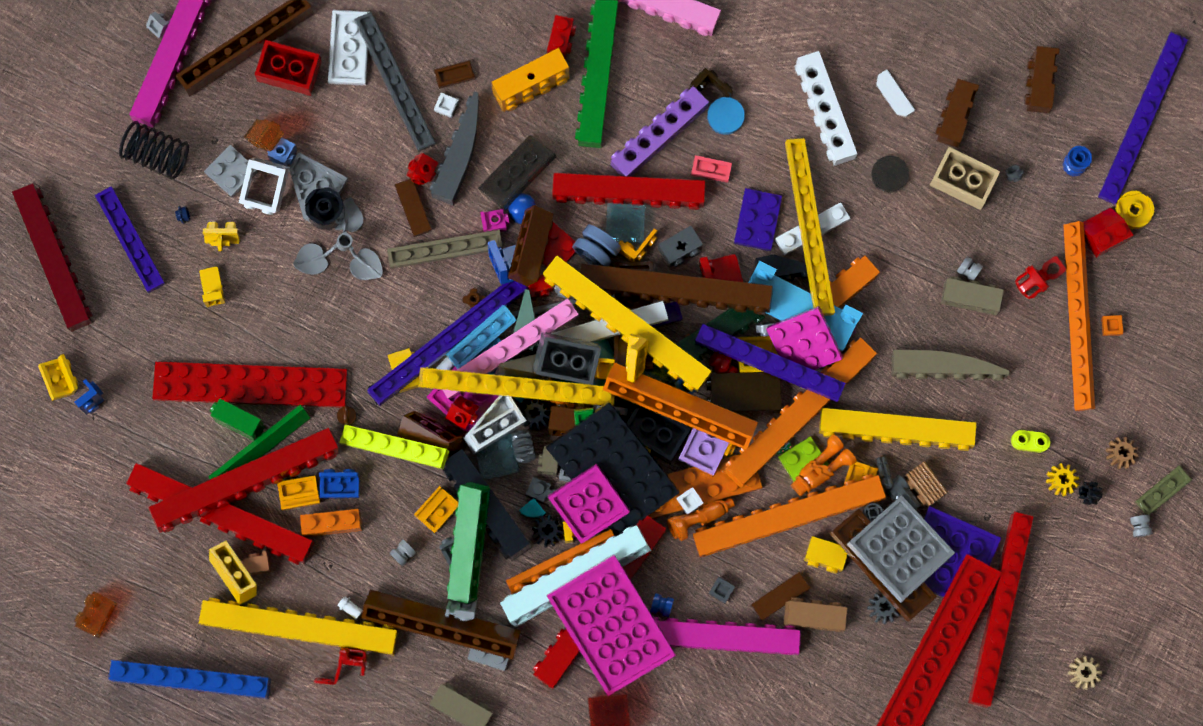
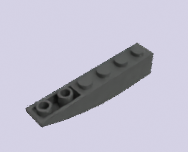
M474 91L473 96L468 97L466 102L467 110L465 113L462 112L459 118L460 126L458 130L455 129L451 138L453 140L452 145L447 147L444 154L446 159L444 163H440L437 174H439L437 180H433L430 186L432 198L450 205H454L474 152L479 118V96L476 91Z

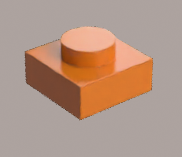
M1122 315L1101 317L1103 336L1123 335Z

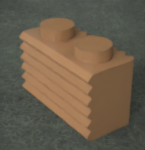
M925 461L904 476L909 489H914L918 495L916 496L917 500L922 506L926 505L927 508L948 493Z

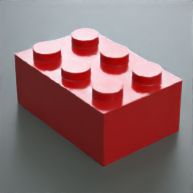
M265 40L254 75L257 82L311 96L322 60L320 54Z

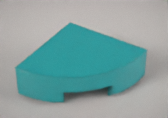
M534 498L519 510L522 515L530 518H538L546 514Z

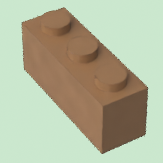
M792 598L791 601L785 602L784 626L843 632L846 628L847 607H841V603L836 602L824 605L819 600H811V603L803 602L801 598Z

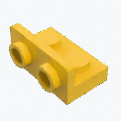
M635 334L629 335L626 356L627 380L633 383L645 370L648 339Z

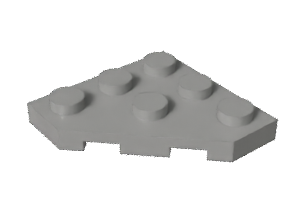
M299 152L289 169L303 218L308 222L310 221L305 211L307 196L313 190L324 187L334 189L340 195L348 181L347 177ZM328 206L327 208L322 207V211L328 210Z

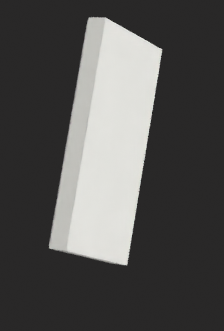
M333 10L328 84L366 85L368 48L354 19L369 12Z

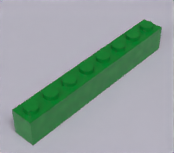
M595 0V4H591L590 15H593V22L589 21L588 27L591 39H587L586 43L589 57H585L584 68H587V73L582 76V86H585L584 93H580L579 104H583L582 111L578 110L577 122L581 123L580 129L576 128L575 134L578 146L601 149L618 0Z

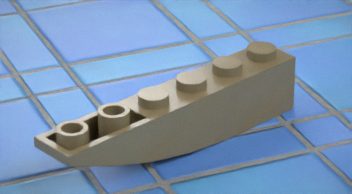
M893 350L891 353L892 376H897V379H908V376H916V379L920 380L927 379V377H935L936 380H945L946 377H954V380H965L966 377H973V380L977 381L985 380V378L1002 381L1009 375V370L992 363L951 352Z

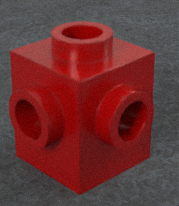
M421 153L415 156L408 164L407 168L409 170L406 176L410 177L411 181L418 185L431 182L435 177L436 172L434 171L438 162Z
M459 395L452 403L446 418L457 426L466 429L470 424L474 425L479 415L476 413L479 406Z

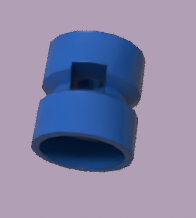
M1075 146L1068 152L1063 160V169L1070 176H1080L1086 171L1092 161L1089 149L1084 146Z

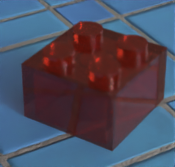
M627 694L588 698L590 726H630Z

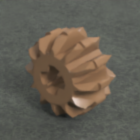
M1116 437L1115 442L1110 441L1108 443L1110 447L1105 450L1107 453H1110V455L1106 456V459L1113 460L1110 463L1111 466L1117 463V469H1121L1122 466L1128 469L1130 464L1134 465L1136 463L1134 459L1139 457V454L1134 453L1138 450V447L1131 446L1134 444L1133 440L1127 443V437H1123L1122 441L1119 437ZM1120 450H1121L1122 452L1125 451L1126 454H1125V455H1123V454L1120 455V454H1119V451H1120Z

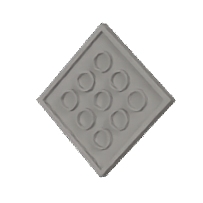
M902 495L847 544L900 603L955 553Z

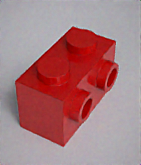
M555 15L547 53L559 48L566 60L567 54H570L572 49V43H570L571 36L574 37L576 32L573 18Z

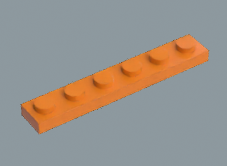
M610 529L506 580L511 594L520 592L526 585L536 583L544 575L552 574L559 566L571 563L575 557L587 554L591 548L603 545L609 538L614 536L612 530Z

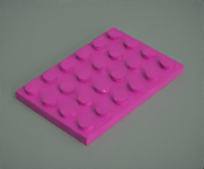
M614 554L546 595L607 696L676 656Z

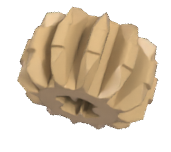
M1082 656L1081 660L1075 658L1076 664L1071 663L1069 665L1074 670L1068 671V675L1074 676V678L1070 679V682L1077 681L1076 688H1079L1081 685L1084 690L1088 689V685L1094 688V681L1100 682L1101 680L1096 676L1102 674V671H1096L1100 664L1093 665L1094 658H1090L1087 661L1086 656ZM1086 668L1085 671H1088L1089 675L1084 677L1081 671Z

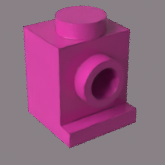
M503 209L480 212L484 232L500 230V232L507 231L506 225H509L508 213L504 214ZM498 218L499 220L498 222H492V219Z

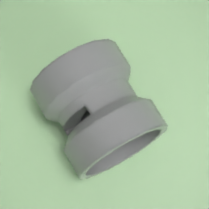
M967 256L957 272L961 275L965 274L970 281H974L983 266L979 263H974Z
M1149 515L1130 518L1131 524L1134 527L1132 531L1134 538L1153 534L1152 528L1149 526Z
M402 540L396 549H392L389 554L403 567L407 563V559L413 557L416 552L405 540Z

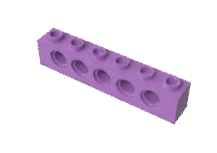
M694 86L690 90H684L677 102L672 101L666 107L667 110L663 114L659 113L654 117L653 123L649 127L647 125L639 131V136L635 139L631 138L625 144L626 147L622 151L618 150L612 155L611 166L620 176L632 177L708 108L709 102ZM688 105L691 109L684 111L681 109V106ZM674 117L677 119V122L669 123L667 119ZM660 129L663 131V134L657 136L654 134V131ZM648 142L650 146L648 148H642L640 146V143ZM633 154L636 156V159L630 161L626 156Z

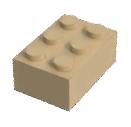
M948 147L930 186L981 210L1000 171Z

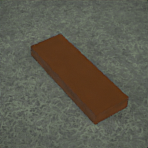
M408 179L394 184L413 236L417 237L431 232L430 224L414 182Z
M798 572L752 603L751 606L760 620L763 621L784 607L785 602L791 601L792 598H797L809 590L810 587L800 572Z

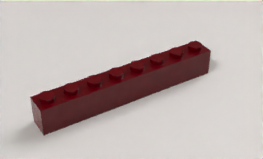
M32 183L12 191L67 328L70 332L92 324L90 317H93L89 306L86 307L83 300L86 297L83 290L77 287L76 283L79 280L76 273L70 270L69 266L72 263L69 256L63 253L62 249L65 246L62 239H58L55 232H58L55 222H51L49 219L51 212L48 205H44L42 202L44 195L41 188H37Z

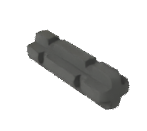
M884 456L878 457L876 464L877 468H879L878 472L884 490H891L893 488V481L887 464V458Z

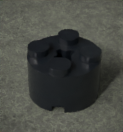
M328 187L315 189L305 200L306 214L311 224L316 228L330 231L337 227L345 216L342 198L334 189ZM328 206V210L322 211V207L327 208Z

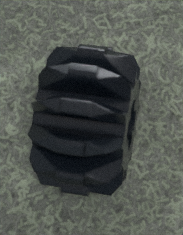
M529 399L530 405L524 402L523 406L526 409H519L526 419L523 426L527 427L530 424V431H533L534 426H537V430L540 431V424L547 427L545 420L549 421L550 416L546 414L551 413V409H545L547 402L540 405L541 400L537 399L536 403H534L533 399ZM538 411V415L540 416L532 418V414L530 415V413Z
M551 514L548 515V520H545V517L541 515L542 522L535 520L534 523L538 527L531 528L532 531L538 532L533 534L532 537L533 539L539 538L537 541L538 545L545 541V548L548 547V542H551L552 547H554V539L558 542L562 541L558 535H564V531L558 529L563 527V523L557 524L559 521L558 517L551 521ZM547 527H550L551 530H554L553 532H550L549 535H545V532H542L543 530H546Z

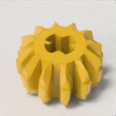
M1062 463L1058 464V468L1053 466L1051 467L1052 472H1047L1046 474L1050 477V479L1046 480V483L1052 484L1048 489L1051 491L1055 488V495H1058L1061 491L1064 497L1067 495V492L1072 494L1074 492L1073 488L1078 487V484L1074 481L1079 480V476H1073L1077 471L1076 469L1069 471V464L1066 465L1065 469ZM1061 476H1063V477H1064V481H1066V482H1064L1063 484L1060 483V482H1061V479H1060Z

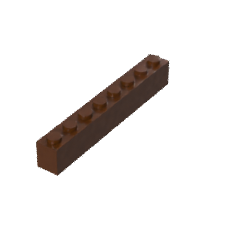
M288 0L178 73L176 77L189 97L261 50L265 40L273 42L312 16L314 13L311 5L307 0Z
M371 589L365 600L362 619L512 660L521 630L478 618L463 621L455 618L453 614H449V617H446L445 609Z

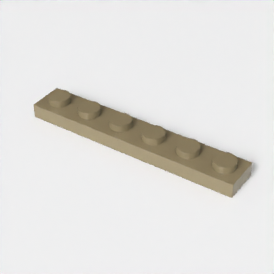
M500 230L389 248L387 253L390 269L488 252V242L495 240L498 247L501 246L503 249Z

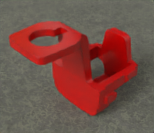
M1057 256L1045 262L1041 270H1037L1034 265H1031L1025 269L1026 272L1019 275L1015 280L1017 288L1026 298L1033 299L1040 292L1046 291L1050 287L1047 281L1057 279L1066 271V267ZM1051 263L1059 265L1058 273L1048 274L1046 272L1049 270ZM1027 274H1029V278L1025 280L1022 284L1018 282ZM1034 286H1038L1039 289L1029 296L1027 291Z
M341 647L335 679L316 677L314 683L335 685L339 680L343 664L361 666V676H364L367 652L362 649ZM350 652L363 653V657L352 656Z

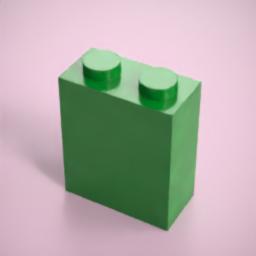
M220 398L218 402L213 403L210 409V416L216 423L252 441L257 439L265 428V424L261 419Z

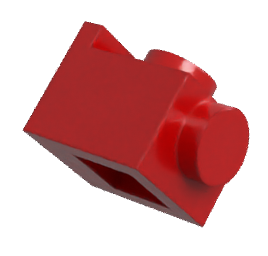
M540 275L536 283L527 286L532 301H536V296L542 298L553 292L554 287H551L544 281L546 278L543 275Z

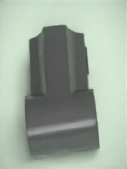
M897 475L892 479L893 488L885 491L893 500H897L902 495L915 510L921 506L920 502L909 490V485L902 476Z

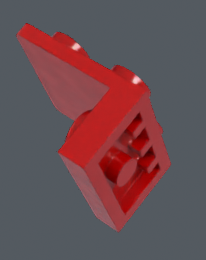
M736 254L708 260L707 257L700 258L699 266L703 278L743 282Z

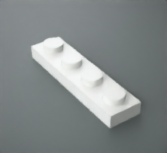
M841 202L818 215L821 235L850 220ZM799 226L775 238L784 256L803 246Z

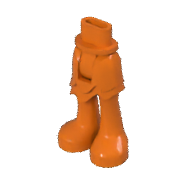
M832 434L828 438L827 448L816 459L807 463L800 471L799 476L795 477L796 480L791 484V487L799 496H802L805 492L809 493L811 489L829 480L840 467L844 465L852 466L857 462L853 453L848 449H844L828 466L823 465L844 448L842 441L836 435Z
M729 498L724 501L715 500L700 506L695 512L688 515L683 514L669 518L667 520L669 531L674 539L679 538L680 541H684L688 538V528L696 523H701V526L722 517L728 513L729 508L735 506L734 501Z

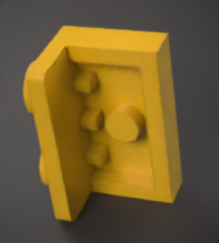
M64 354L60 355L58 359L39 364V370L52 401L74 395L78 389V381L72 375L70 361L66 359Z

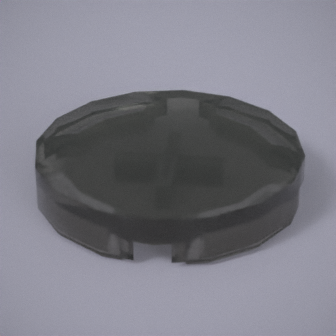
M892 155L884 156L873 165L871 171L872 182L876 188L886 193H896L906 185L909 178V169L906 163L899 157Z

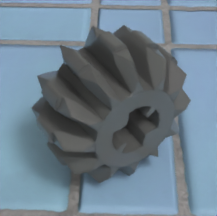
M520 430L513 433L512 444L516 460L519 463H528L535 460L536 453L530 431Z
M875 593V599H869V602L873 605L868 606L867 610L874 611L869 616L873 617L876 615V623L880 621V618H882L883 625L887 623V619L892 623L894 621L893 616L898 617L899 613L895 611L896 608L882 593L881 597L878 593ZM885 603L888 605L886 608H889V610L882 612L880 610L882 607H879V605Z

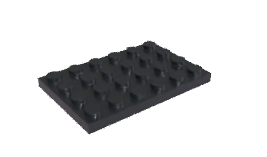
M609 401L546 447L571 480L595 464L599 466L630 510V513L608 526L616 537L622 534L626 528L635 526L639 520H643L647 515H650L680 493Z

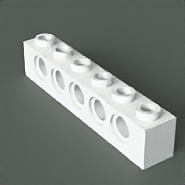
M817 51L799 57L795 70L798 76L801 75L803 81L801 86L803 92L808 94L809 99H807L810 110H814L815 124L817 127L820 126L822 132L820 137L822 143L827 145L828 150L826 153L829 161H833L835 166L854 160L857 156V151L820 52ZM814 72L817 77L811 78L807 73ZM820 89L823 91V94L817 95L814 93V90ZM827 106L830 111L823 112L820 107ZM833 123L836 128L829 129L826 124ZM834 140H839V141H841V142H842V146H839V147H838V146H835V145L833 144V141H834Z

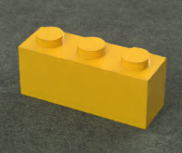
M227 541L209 549V561L239 605L257 596L256 583Z

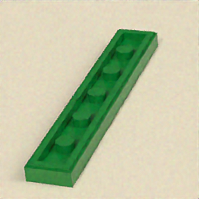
M299 405L213 472L209 479L211 480L261 458L308 421L310 416Z

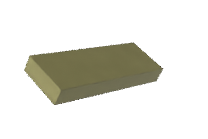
M1179 465L1137 499L1135 503L1145 515H1150L1192 479Z

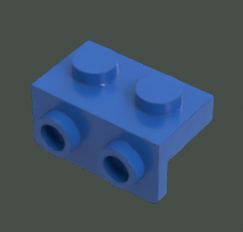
M85 379L83 382L89 388V391L74 403L87 415L99 408L98 405L104 401L101 396L104 393L94 381L89 382Z
M325 469L324 473H319L321 499L359 498L360 475L354 469H344L343 472Z

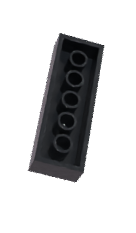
M462 449L446 460L445 468L442 469L443 473L449 481L453 480L455 482L454 487L457 492L460 485L468 482L488 486ZM490 488L486 527L489 529L488 535L494 544L499 543L501 546L499 551L506 560L509 558L511 561H514L531 549V546Z

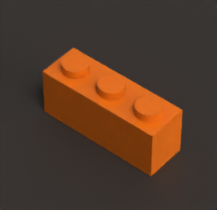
M866 256L861 259L857 257L850 264L852 267L847 271L845 269L841 270L836 275L837 279L833 282L830 281L834 306L841 308L879 276V270Z
M359 509L300 515L303 537L362 531L361 512Z

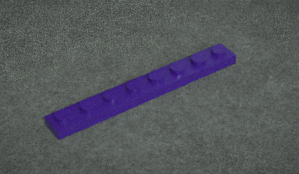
M702 324L695 340L696 344L838 402L845 383L704 324Z

